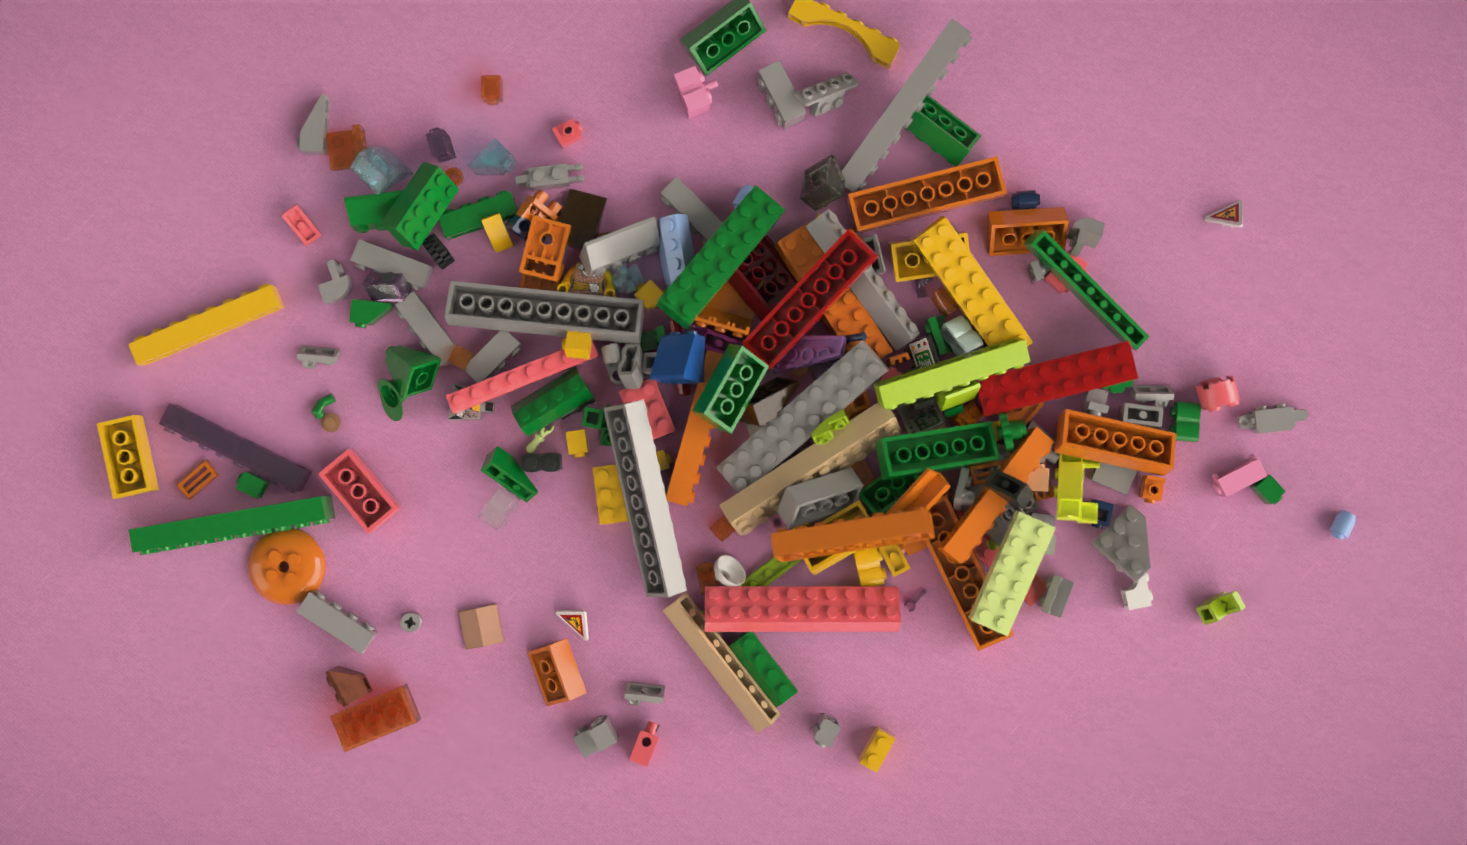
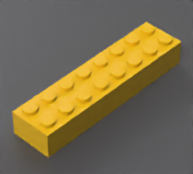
M939 217L911 238V241L976 333L981 336L986 347L1016 337L1025 339L1027 347L1034 343L946 217Z

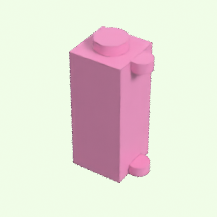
M1254 454L1249 455V461L1220 476L1217 473L1212 474L1213 489L1216 494H1220L1221 497H1227L1267 477L1260 460Z

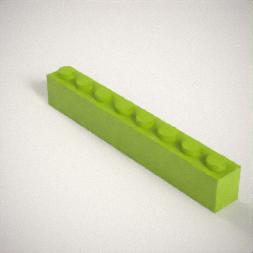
M1016 337L873 384L879 406L886 410H892L902 403H914L920 397L929 398L939 391L948 392L957 385L966 386L970 384V381L976 379L978 381L989 378L988 375L994 373L999 375L1006 373V370L1010 368H1022L1025 366V363L1030 362L1025 339Z

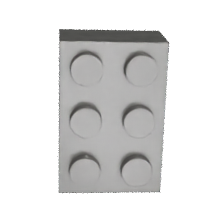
M780 60L759 70L757 86L761 93H765L767 98L765 101L769 109L774 110L776 115L774 118L779 127L782 126L786 130L803 121L806 110L803 104L794 97L796 91Z

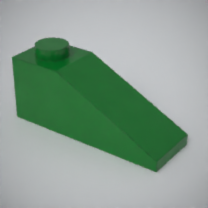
M499 446L487 454L480 471L526 503L538 493V490L525 472L521 470L513 456Z

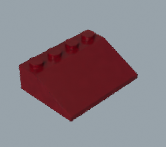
M767 234L728 280L730 285L761 321L797 284V281L774 248V242ZM764 279L763 285L758 290L759 283Z

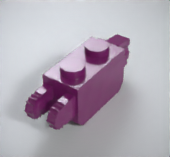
M695 323L690 325L692 329L703 332L702 336H705V349L724 354L729 344L740 345L746 348L742 344L743 339L734 337L728 333L716 332L714 328L709 326L702 328L696 326Z

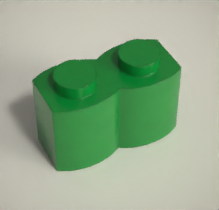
M1174 402V405L1171 406L1170 417H1172L1173 422L1169 426L1168 432L1176 433V441L1198 442L1201 404Z

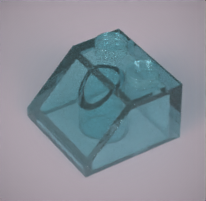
M494 138L468 166L476 175H504L506 172L510 173L515 168L517 161Z

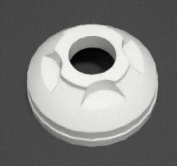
M722 555L715 562V578L722 586H741L745 582V571L735 558L729 555Z

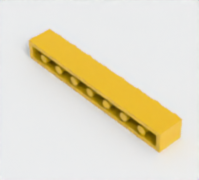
M263 284L254 292L247 291L240 294V298L235 300L233 298L227 299L222 302L223 305L218 307L210 306L199 315L198 313L187 316V320L182 322L180 320L174 321L169 324L170 327L165 329L158 328L151 331L152 334L146 337L141 335L134 338V342L129 343L128 346L136 365L146 366L285 308L277 287Z

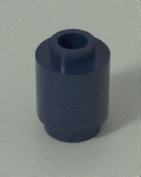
M1035 190L1016 191L1015 194L1011 195L1012 209H1036L1037 205H1040V195L1036 194Z

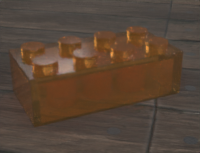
M407 683L330 716L344 752L421 720Z

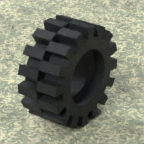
M434 233L422 243L442 270L455 261L451 253Z

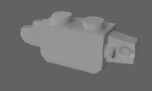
M566 163L528 168L525 171V175L515 176L517 186L526 185L527 189L531 188L534 191L568 187L572 183H580L585 180L583 176L569 177V172L580 171L583 169V165H567Z
M1286 403L1276 404L1274 409H1267V406L1255 407V411H1250L1249 414L1237 417L1238 428L1251 429L1255 434L1292 430L1295 427L1296 421H1304L1308 418V412L1305 409L1293 410V406L1286 407Z

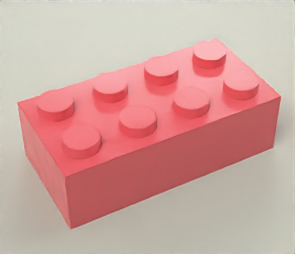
M347 449L318 473L367 534L373 533L402 509L354 449Z

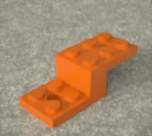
M537 216L532 217L519 272L522 274L519 288L557 291V286L561 284L565 268L562 261L571 225ZM546 234H550L553 238L552 243L549 245H545L542 241L543 236Z

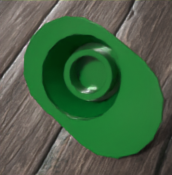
M380 379L377 386L384 411L391 420L400 421L403 416L402 403L407 397L402 398L393 379Z

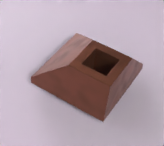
M341 666L325 672L328 684L331 687L333 686L336 692V700L343 707L373 691L364 673Z

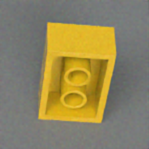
M616 464L592 467L600 525L629 521Z

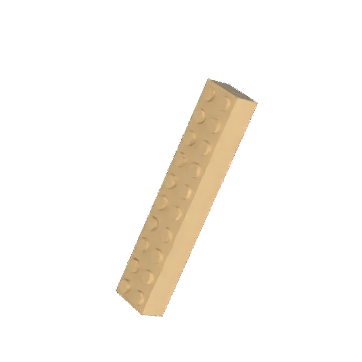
M876 403L850 420V424L846 425L843 429L833 431L835 438L830 439L828 443L819 445L814 443L720 504L719 506L730 524L740 536L749 534L753 528L759 524L766 523L770 517L778 514L779 505L788 486L803 483L808 479L813 480L825 474L836 473L841 469H849L852 464L863 460L872 451H876V441L885 437L898 436L902 430L892 411L886 410Z

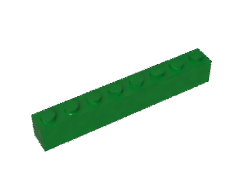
M1035 230L1024 242V245L1121 342L1129 341L1131 349L1137 350L1148 339L1149 335L1045 230Z

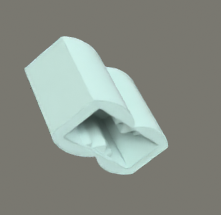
M961 315L944 323L940 329L942 338L951 346L956 356L979 350L984 345L981 336L972 330L970 322Z

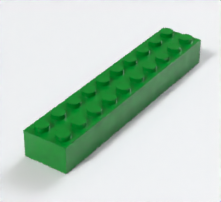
M331 495L128 530L132 553L139 552L140 555L193 547L197 546V544L216 543V539L217 542L234 540L235 535L236 539L254 536L253 532H255V535L273 533V529L275 532L291 530L292 525L296 529L311 526L310 522H313V525L330 523L329 519L335 518Z

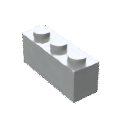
M500 330L463 369L477 383L494 377L493 374L497 370L501 371L508 364L506 361L511 356L514 358L521 351L520 347L522 344L509 331Z

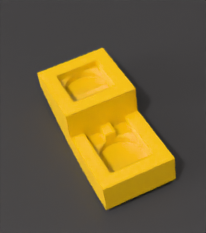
M500 212L481 219L496 253L514 247Z

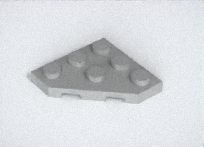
M1130 504L1092 542V546L1134 582L1138 583L1151 568L1146 517Z

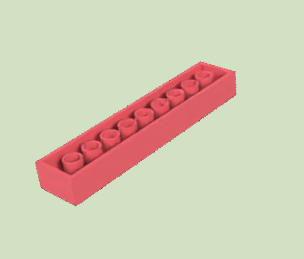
M705 586V632H898L901 624L898 586Z

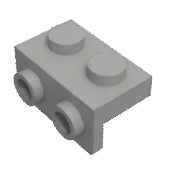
M1055 574L1053 578L1050 577L1046 588L1049 589L1046 596H1042L1039 604L1042 607L1041 611L1061 618L1074 582Z

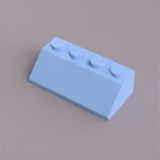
M673 214L656 220L661 242L658 251L666 290L695 257L687 214Z

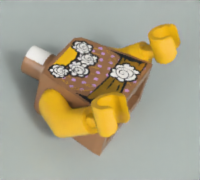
M577 262L575 266H572L564 276L561 284L557 286L558 292H568L569 289L570 293L616 297L615 280L610 270L607 269L600 276L592 275L589 277L582 262Z

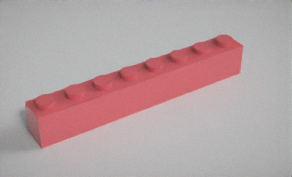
M593 341L590 359L566 357L565 350H560L448 394L446 398L454 415L598 357V353Z

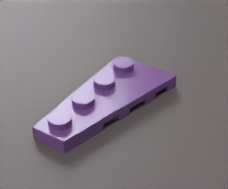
M805 335L771 372L777 374L842 358L845 354L847 338L844 336Z

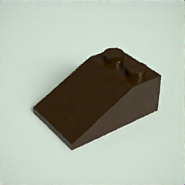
M570 189L559 220L561 223L571 225L566 247L582 250L584 243L597 238L607 198Z
M776 377L757 387L739 421L758 427L768 425L769 421L777 417L799 387L800 382Z

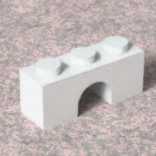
M1116 566V571L1122 572V571ZM1148 572L1138 583L1133 581L1129 588L1121 590L1124 609L1133 610L1152 606L1153 594L1147 585L1149 581Z

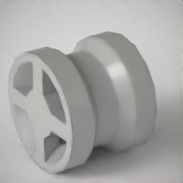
M416 612L407 613L402 617L400 625L404 631L414 632L421 627L422 617Z

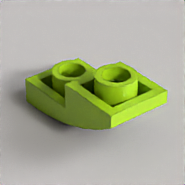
M841 410L833 414L813 431L811 436L816 445L828 443L830 439L835 438L832 431L843 429L846 425L850 424L845 411Z

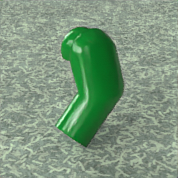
M331 393L316 401L311 410L312 415L316 419L324 417V407L336 402L334 395Z

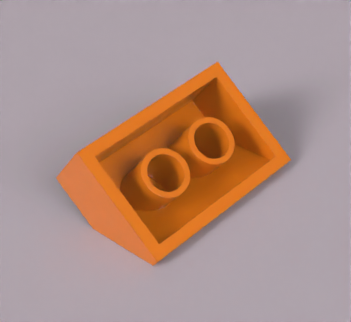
M567 638L527 652L546 706L567 702L586 693L584 682L581 679Z

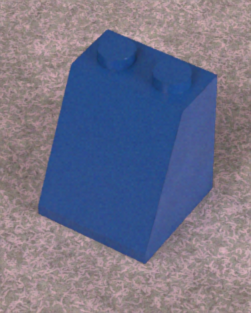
M686 331V334L682 335L680 332H669V335L661 336L650 380L666 384L704 383L705 336L698 335L697 331Z

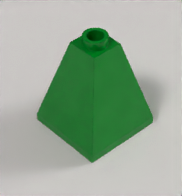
M402 345L387 348L385 362L402 398L432 390L441 362L440 357Z

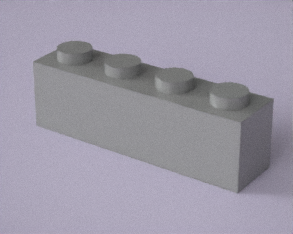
M677 176L660 192L663 197L661 201L668 208L672 206L676 210L674 214H687L690 230L695 235L699 233L703 237L701 241L704 244L723 224Z
M358 239L350 260L356 263V268L364 271L367 268L374 270L373 274L383 278L384 275L391 276V281L402 284V281L410 283L408 287L418 291L420 288H427L434 270L430 265Z
M411 292L395 304L398 308L396 313L402 320H407L410 324L407 327L414 336L417 334L420 337L421 341L419 343L426 351L429 349L432 355L441 358L440 365L442 367H446L463 354L416 292Z
M321 591L309 592L296 612L360 654L364 653L378 633L374 630L375 627L368 622L363 623L358 620L359 617L355 613L344 611L342 609L343 606L338 602L327 600V596Z

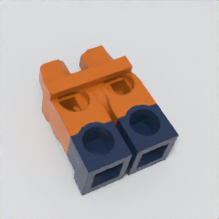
M539 189L533 197L530 195L526 197V201L521 204L514 217L508 219L505 226L526 242L532 217L537 216L558 222L560 218L557 215L562 206L552 200L546 207L544 203L549 198V195ZM546 234V235L543 236V238H542V241H543V242L545 241V239L548 237L549 234Z

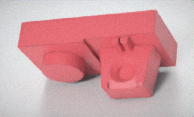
M298 204L281 215L305 246L322 235Z

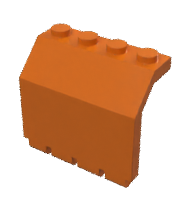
M764 279L759 283L758 290L763 285ZM727 281L694 322H696V326L706 328L708 325L714 327L716 332L725 334V331L733 333L732 336L743 339L744 336L748 337L755 313Z

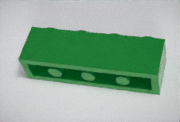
M503 190L497 192L495 197H482L478 199L477 203L460 205V209L454 211L453 209L445 210L439 218V222L445 238L449 241L483 229L484 226L481 219L500 212L503 222L512 219L518 212V208L511 191Z

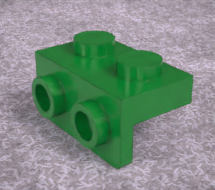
M944 315L934 316L925 320L924 328L927 335L931 337L932 342L930 345L933 353H936L938 357L953 352L951 346L944 341L940 332L941 327L946 323Z

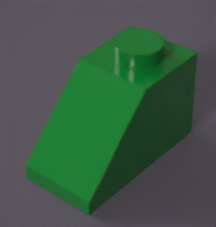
M352 299L349 322L355 324L357 328H366L367 325L373 326L394 309V305L391 303Z

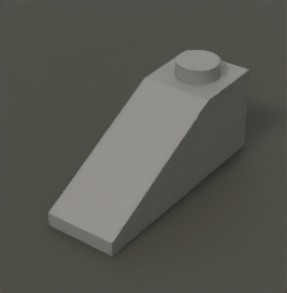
M321 94L300 131V137L297 138V147L303 154L327 155L330 98L325 94Z

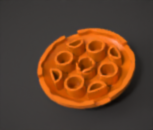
M294 528L279 532L273 530V533H268L260 538L253 547L249 557L248 571L254 588L262 597L276 604L291 605L304 601L309 592H316L325 576L326 561L322 548L319 547L318 543L308 533ZM284 561L289 565L287 572L281 566Z

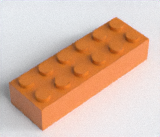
M1065 409L1057 418L1054 452L1165 476L1174 470L1176 433Z

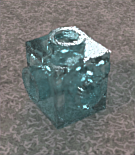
M637 264L628 268L627 265H623L617 268V272L612 275V284L616 290L618 289L619 293L625 291L626 294L637 290L636 286L645 282Z

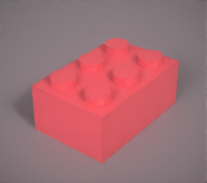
M648 379L643 381L638 389H623L619 391L623 403L644 400L647 407L649 424L652 428L653 441L676 432L657 381Z

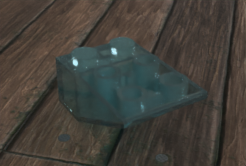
M370 146L358 153L350 167L377 195L414 173L387 146Z

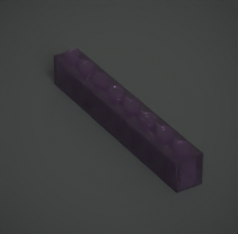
M169 403L159 422L160 425L164 426L165 431L172 434L177 432L182 435L181 439L191 443L195 441L199 443L198 447L206 451L211 449L216 452V456L225 460L229 458L238 467L243 468L246 466L250 468L249 472L257 476L262 474L268 477L267 481L275 485L280 483L285 486V490L291 493H295V491L302 492L312 473V470L177 404Z

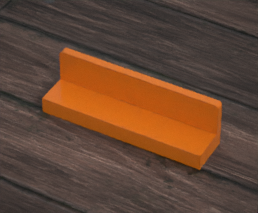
M927 468L885 515L893 514L892 511L895 510L912 511V508L919 506L929 510L951 486L941 473Z

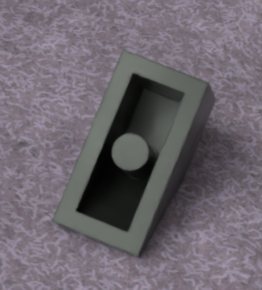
M996 468L984 484L1001 498L1023 510L1034 494L1027 483Z

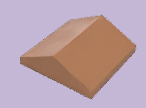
M497 604L459 612L466 650L504 642Z

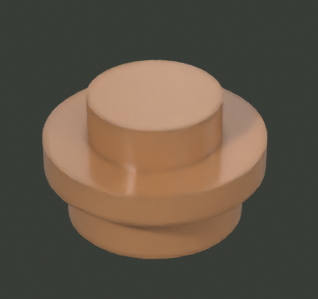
M334 413L324 415L321 420V426L325 431L335 432L340 428L341 420L338 415Z

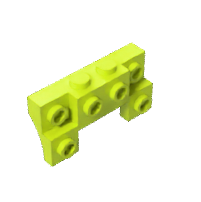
M1059 454V468H1055V479H1058V486L1054 487V498H1057V520L1090 524L1098 523V503L1083 502L1084 468H1100V462Z

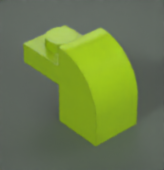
M1237 590L1228 593L1227 591L1218 593L1203 601L1195 609L1203 624L1206 625L1218 622L1227 614L1242 611L1246 607Z

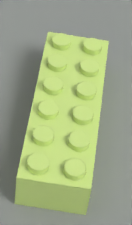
M1015 510L968 616L972 621L1006 636L1009 635L1056 527Z

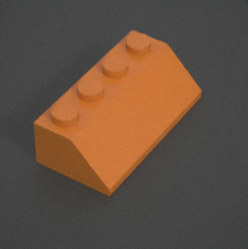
M1052 207L988 212L987 239L989 256L1032 253L1024 245V242L1035 230H1045L1065 250L1069 223L1065 208Z

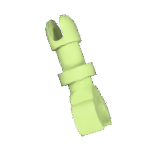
M554 425L549 430L544 431V427L539 433L536 432L535 438L532 442H529L526 451L534 453L538 448L537 446L545 441L544 437L553 431Z

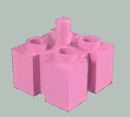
M696 66L674 74L675 85L689 119L710 111L712 96L709 90L718 87L717 80L714 79L704 83L705 79L702 71H697Z

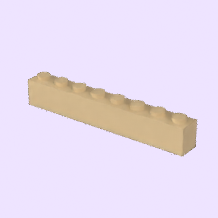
M684 593L674 600L663 612L751 726L758 733L772 725L781 714L717 632H705V616L690 596Z

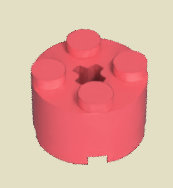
M1227 375L1225 380L1216 377L1199 383L1200 385H1195L1199 403L1203 410L1214 412L1220 410V406L1223 405L1235 406L1239 404L1240 397L1233 375Z

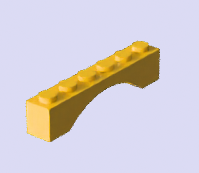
M795 0L788 12L787 19L803 27L828 25L845 30L862 43L873 62L887 69L890 68L901 46L894 37H886L878 29H870L864 26L862 21L852 20L844 12H836L830 9V6L824 2Z

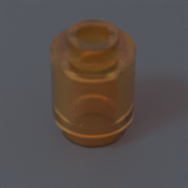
M940 287L932 293L934 296L931 298L932 302L944 316L957 309L955 301L946 289L943 290Z

